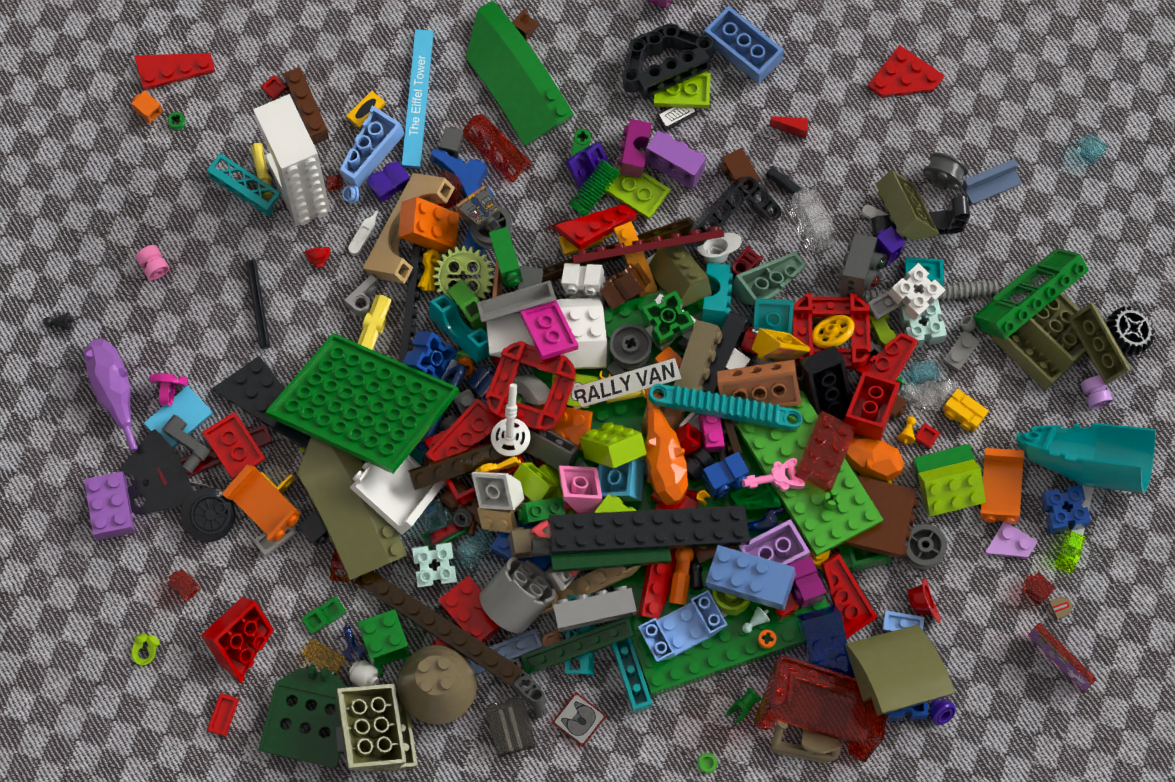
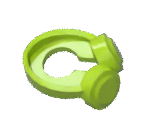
M138 634L134 638L132 658L138 665H147L155 658L156 647L160 644V641L154 635ZM144 642L148 643L147 650L149 651V656L147 659H141L138 655V651L143 648Z

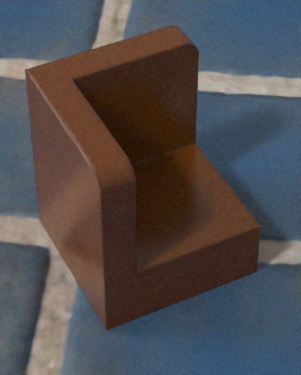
M526 8L512 22L526 41L539 27V23L528 16Z

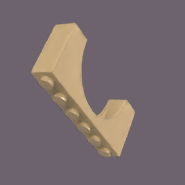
M413 173L363 269L369 275L372 274L376 279L405 284L413 267L401 258L399 254L401 238L398 236L401 202L419 197L434 204H447L455 187L444 177Z

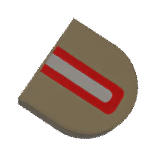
M1059 597L1048 602L1056 620L1068 616L1072 611V603L1065 597Z

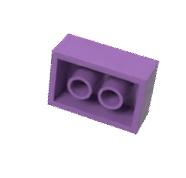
M659 130L646 147L645 162L690 189H694L705 171L706 158L701 152L693 151L684 142H678L670 134L662 133Z
M123 471L84 479L92 531L96 540L135 533L127 480Z

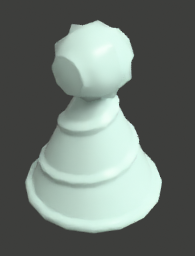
M757 606L750 623L742 625L743 632L750 633L753 626L770 622L766 615L769 611L767 609L763 611Z

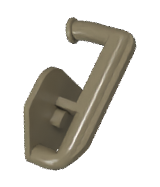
M782 720L777 721L771 749L774 753L819 763L831 762L839 757L842 744L827 732L808 728L803 730L801 745L781 741L783 732L788 726Z

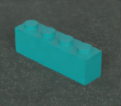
M630 638L611 645L632 713L635 714L651 709L653 703L632 639Z

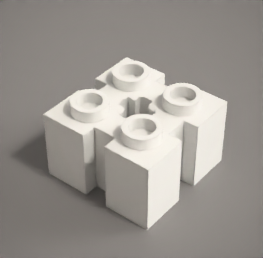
M574 263L564 264L561 284L565 291L566 299L599 298L602 304L605 303V298L600 292L604 287L603 283L607 281L602 265L587 264L586 267Z
M919 263L907 273L904 279L902 278L888 293L898 305L902 302L906 306L904 311L914 321L945 291L935 279L931 282L927 278L929 273Z

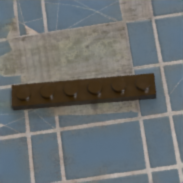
M519 433L516 434V437H517V438H516V441H517L518 438H519ZM492 442L408 470L413 489L418 490L478 469V467L484 464L495 463L513 456H504L494 449ZM503 444L501 447L505 450H515L514 445L508 446Z

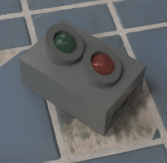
M855 233L853 241L849 240L847 248L849 253L845 254L843 265L845 266L840 269L839 279H842L838 285V291L841 292L840 297H850V293H853L864 300L866 291H871L879 285L882 277V272L879 271L885 266L887 255L876 252L877 237Z

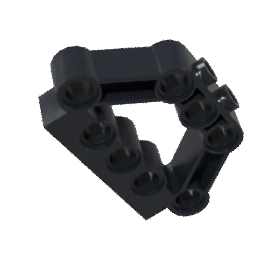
M674 23L657 27L632 39L629 42L627 66L622 72L624 90L629 93L640 91L643 97L647 98L711 70L710 59L714 56L713 39L707 35L701 36L681 29ZM666 48H675L682 51L680 56L676 58L668 57L662 64L650 65L646 71L642 72L644 61L648 56L660 55Z

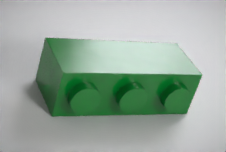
M970 444L914 458L912 466L918 485H920L918 473L973 460L974 456Z

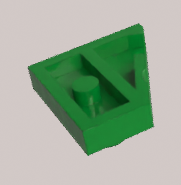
M768 483L759 484L756 488L751 489L749 486L730 493V498L734 505H745V510L781 506L779 498Z

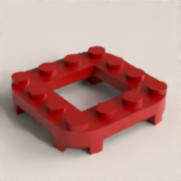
M807 293L804 297L800 298L794 303L793 336L807 345L810 351L797 358V364L800 366L799 360L825 350L813 348L812 317L846 315L853 320L855 326L850 337L851 348L836 349L844 358L846 369L864 367L871 351L869 304H866L864 300L857 297V294L850 293V297L812 296V293Z
M523 341L510 344L502 350V356L490 388L486 392L488 407L496 416L507 419L505 417L506 404H508L509 385L514 383L521 363L556 375L543 410L516 402L517 417L515 419L525 423L528 428L537 431H552L563 417L576 381V369L572 362L564 355L541 360L535 346L526 344Z

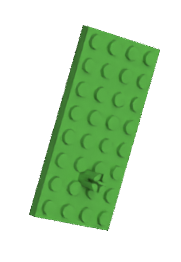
M800 391L801 405L785 407L798 410L801 413L803 420L797 430L789 431L746 422L737 423L735 428L764 475H770L772 466L777 461L784 464L791 458L797 459L795 470L798 478L805 482L803 489L789 488L786 492L780 490V487L774 486L771 482L769 483L814 556L817 557L882 523L883 518L803 391ZM788 416V417H787V420H788L789 423H791V424H796V423H797V420H796L795 417H793V416ZM785 470V476L790 480L788 471Z

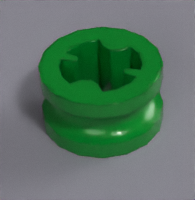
M174 112L169 115L168 123L172 130L180 131L185 127V119L181 113ZM179 118L180 123L174 125L173 120Z

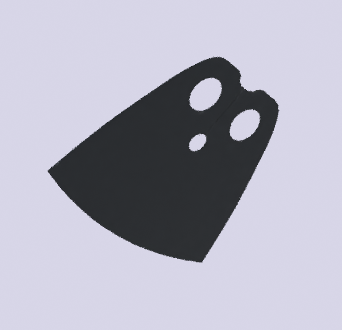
M154 429L137 447L138 450L131 454L119 471H123L125 476L130 474L134 477V483L128 487L131 510L135 514H147L181 506L193 492L188 475L181 467L182 463L165 438ZM157 468L161 470L168 484L163 485ZM144 480L149 481L148 486L143 485ZM137 495H143L146 499L145 504L141 507L134 504V498Z

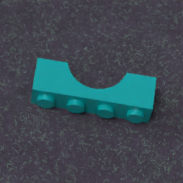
M707 262L706 275L709 279L711 291L715 295L704 297L701 321L723 326L725 319H727L730 313V308L727 307H730L733 273L730 272V265Z
M444 293L430 301L429 318L475 362L490 356L487 332L482 328L477 330L469 328L462 320L457 304Z

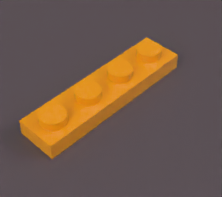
M632 221L613 228L618 243H624L625 246L632 245V241L639 240ZM644 252L623 255L627 265L632 263L634 266L639 263L651 281L644 291L638 294L639 297L659 292Z

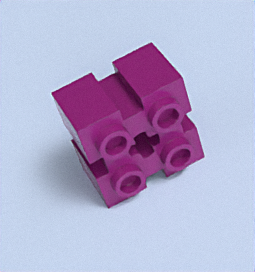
M810 556L789 564V566L795 567L796 571L792 585L794 594L792 595L800 609L802 610L823 602L826 590L821 578L817 574L812 557Z

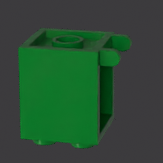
M395 609L357 622L371 664L378 669L380 676L384 675L381 666L400 659H404L405 662L408 659L407 657L411 656Z

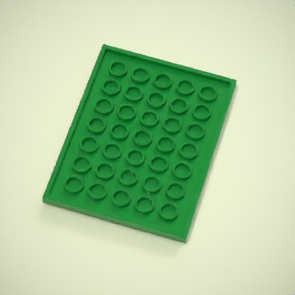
M332 333L266 410V415L394 474L459 394V387Z

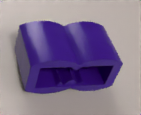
M398 161L386 164L383 171L374 172L368 177L367 186L380 203L403 190L411 178Z

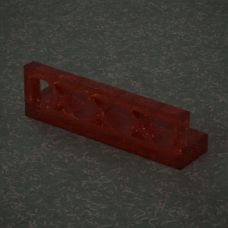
M483 114L473 116L463 129L464 136L511 183L516 181L522 171L529 170L533 165ZM472 126L477 129L478 137H474L469 132ZM483 139H487L490 142V149H486L483 146ZM495 151H499L502 154L503 162H499L496 159ZM508 164H512L517 169L513 175L508 171Z

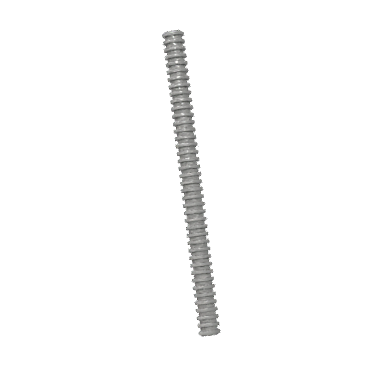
M993 279L992 281L987 280V282L981 280V282L975 281V283L972 281L969 283L963 282V284L961 282L957 284L952 283L951 285L946 283L943 286L945 289L944 293L937 300L941 299L943 301L945 298L947 300L951 298L955 300L957 297L959 299H962V297L967 299L969 296L970 298H974V296L979 298L981 295L982 297H986V295L988 297L995 296L999 293L998 282L996 279ZM882 288L880 291L879 289L866 291L864 301L867 304L891 289L887 288L885 290ZM835 292L834 294L829 293L828 295H826V293H823V295L817 294V296L840 297L841 292L840 294ZM790 296L787 298L781 297V300H794V303H796L803 296H793V298Z

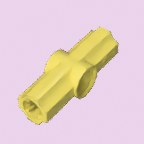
M381 294L375 296L370 312L366 314L363 321V330L358 344L374 350L379 334H382L385 327L386 315L392 302L387 296Z

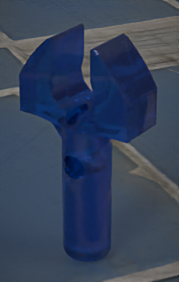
M346 625L343 627L348 647L343 652L345 658L353 663L352 649L358 652L360 660L364 655V649L362 645L358 646L355 643L351 626Z

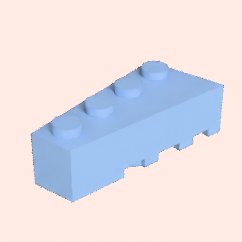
M372 105L370 114L365 119L360 134L355 138V143L352 149L349 150L340 168L343 179L351 185H356L359 189L405 135L402 125Z

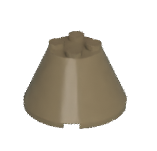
M432 645L417 650L404 662L398 675L397 690L404 708L419 721L436 725L446 724L460 718L473 703L477 692V677L467 657L451 647Z

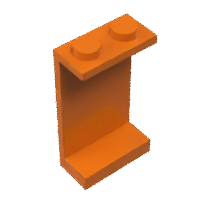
M985 448L983 486L986 503L981 504L980 520L988 523L1004 521L1006 524L1019 523L1024 450Z
M246 465L222 492L227 499L233 500L268 535L266 537L268 541H280L285 536V531L289 527L294 526L301 515L251 465Z

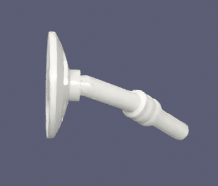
M516 384L509 385L508 404H506L505 417L507 419L498 422L491 433V442L494 449L504 456H517L524 452L530 443L528 427L522 421L515 419L517 417ZM514 423L518 424L519 427L515 428ZM500 428L501 430H500L499 435H498V436H499V440L496 441V433H497L498 429ZM522 432H525V440L521 445ZM519 433V438H518V440L516 441V438H517V437H516V434ZM503 444L508 446L514 445L515 450H505L501 447Z

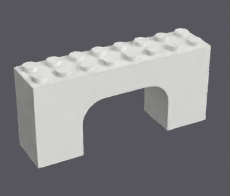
M290 94L253 109L257 125L270 151L266 155L269 170L295 225H306L316 217L322 218L330 212L318 153Z

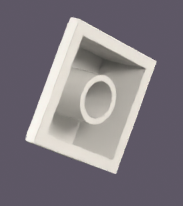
M489 472L471 473L479 508L514 510L524 500L521 481L511 475Z

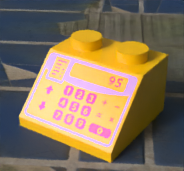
M759 328L752 346V350L758 354L759 358L763 360L771 358L777 362L796 360L810 351L807 345L790 333Z

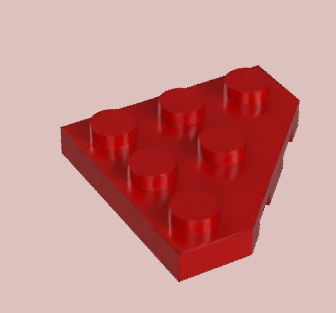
M899 45L870 81L867 88L881 98H887L892 95H912L925 91L929 93L934 92L945 75Z

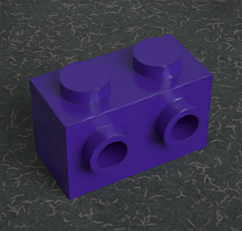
M892 226L886 230L883 228L876 234V252L887 255V260L884 264L885 268L900 257L906 244Z

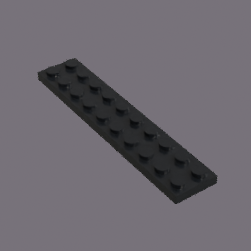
M745 505L548 516L552 555L715 547L718 545L734 546L749 545L750 543Z

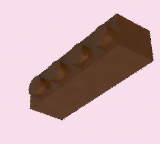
M301 67L283 73L286 86L313 144L329 139L327 127Z

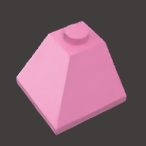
M559 466L563 499L577 512L594 513L602 501L597 468Z

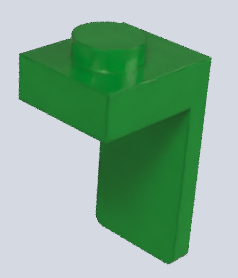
M562 497L527 502L519 505L517 510L518 519L522 522V525L547 520L549 515L566 514Z

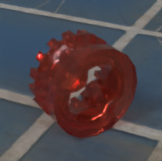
M333 175L325 179V183L328 184L327 190L334 191L337 188H342L343 182H341L342 178L340 175Z

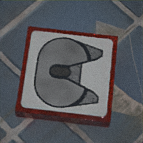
M575 692L551 724L583 748L607 718V715Z

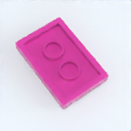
M557 301L520 311V317L541 360L578 350L579 345Z

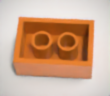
M419 197L402 201L398 237L428 249H435L441 254L448 252L449 249L454 250L457 246L459 214Z

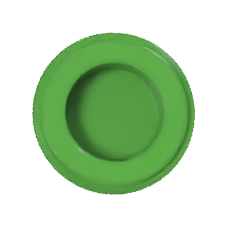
M711 753L702 754L697 762L698 769L704 774L714 772L718 764L716 757Z

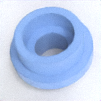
M348 185L343 189V199L348 203H356L359 199L360 193L356 185Z

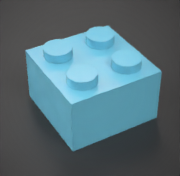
M634 459L616 468L599 464L598 476L602 500L609 494L612 497L613 495L619 497L623 502L641 501L645 463Z

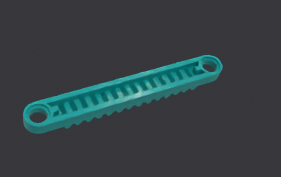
M655 384L648 393L649 401L656 406L789 431L797 430L803 420L798 410L780 407L779 404H764L763 401H749L747 398L743 400L741 397H727L725 394L718 395V393L711 394L710 391H696L694 388H680L678 385L674 387ZM653 392H662L663 398H655ZM788 416H793V417H795L796 420H797V423H796V424H791V423H789L788 420H787V417H788Z

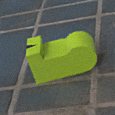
M887 314L875 320L871 315L869 316L871 331L878 345L884 349V346L896 337L895 332L889 328L887 323L890 316Z

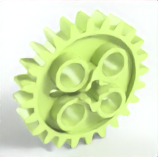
M458 246L455 247V252L449 249V256L442 254L444 261L437 260L441 266L434 268L438 271V274L433 275L434 278H438L434 285H440L437 292L443 291L452 299L446 290L450 288L452 281L459 282L460 280L464 281V279L448 278V275H461L465 271L466 275L481 276V278L465 279V284L469 287L471 281L477 282L478 289L472 292L479 302V297L486 299L487 297L484 293H491L488 286L494 285L493 282H490V279L494 278V275H490L494 268L488 267L491 261L485 262L486 254L479 256L481 250H477L474 253V247H470L469 251H467L466 246L462 247V251H460ZM454 261L459 264L457 272H453L450 267ZM471 262H476L478 265V270L475 273L469 269Z

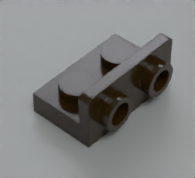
M723 419L722 431L725 446L722 452H718L720 462L736 452H739L740 456H742L732 420Z

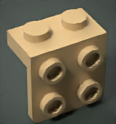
M524 495V500L519 505L524 504L528 501V497L526 495ZM519 505L514 510L478 507L477 510L482 529L511 533L513 529L518 528L514 512L519 509Z

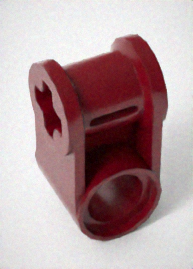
M748 245L733 263L731 269L733 280L736 275L740 274L736 269H742L745 272L758 267L764 256H759Z

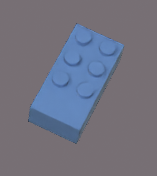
M730 6L704 30V35L710 36L713 39L714 49L757 84H760L783 61L784 49Z
M718 545L706 579V585L708 589L784 611L796 571L795 567Z

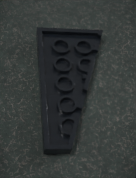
M260 356L212 388L218 395L220 394L232 404L234 403L249 415L270 426L277 433L284 435L291 442L306 450L311 436L266 415V410L285 388Z

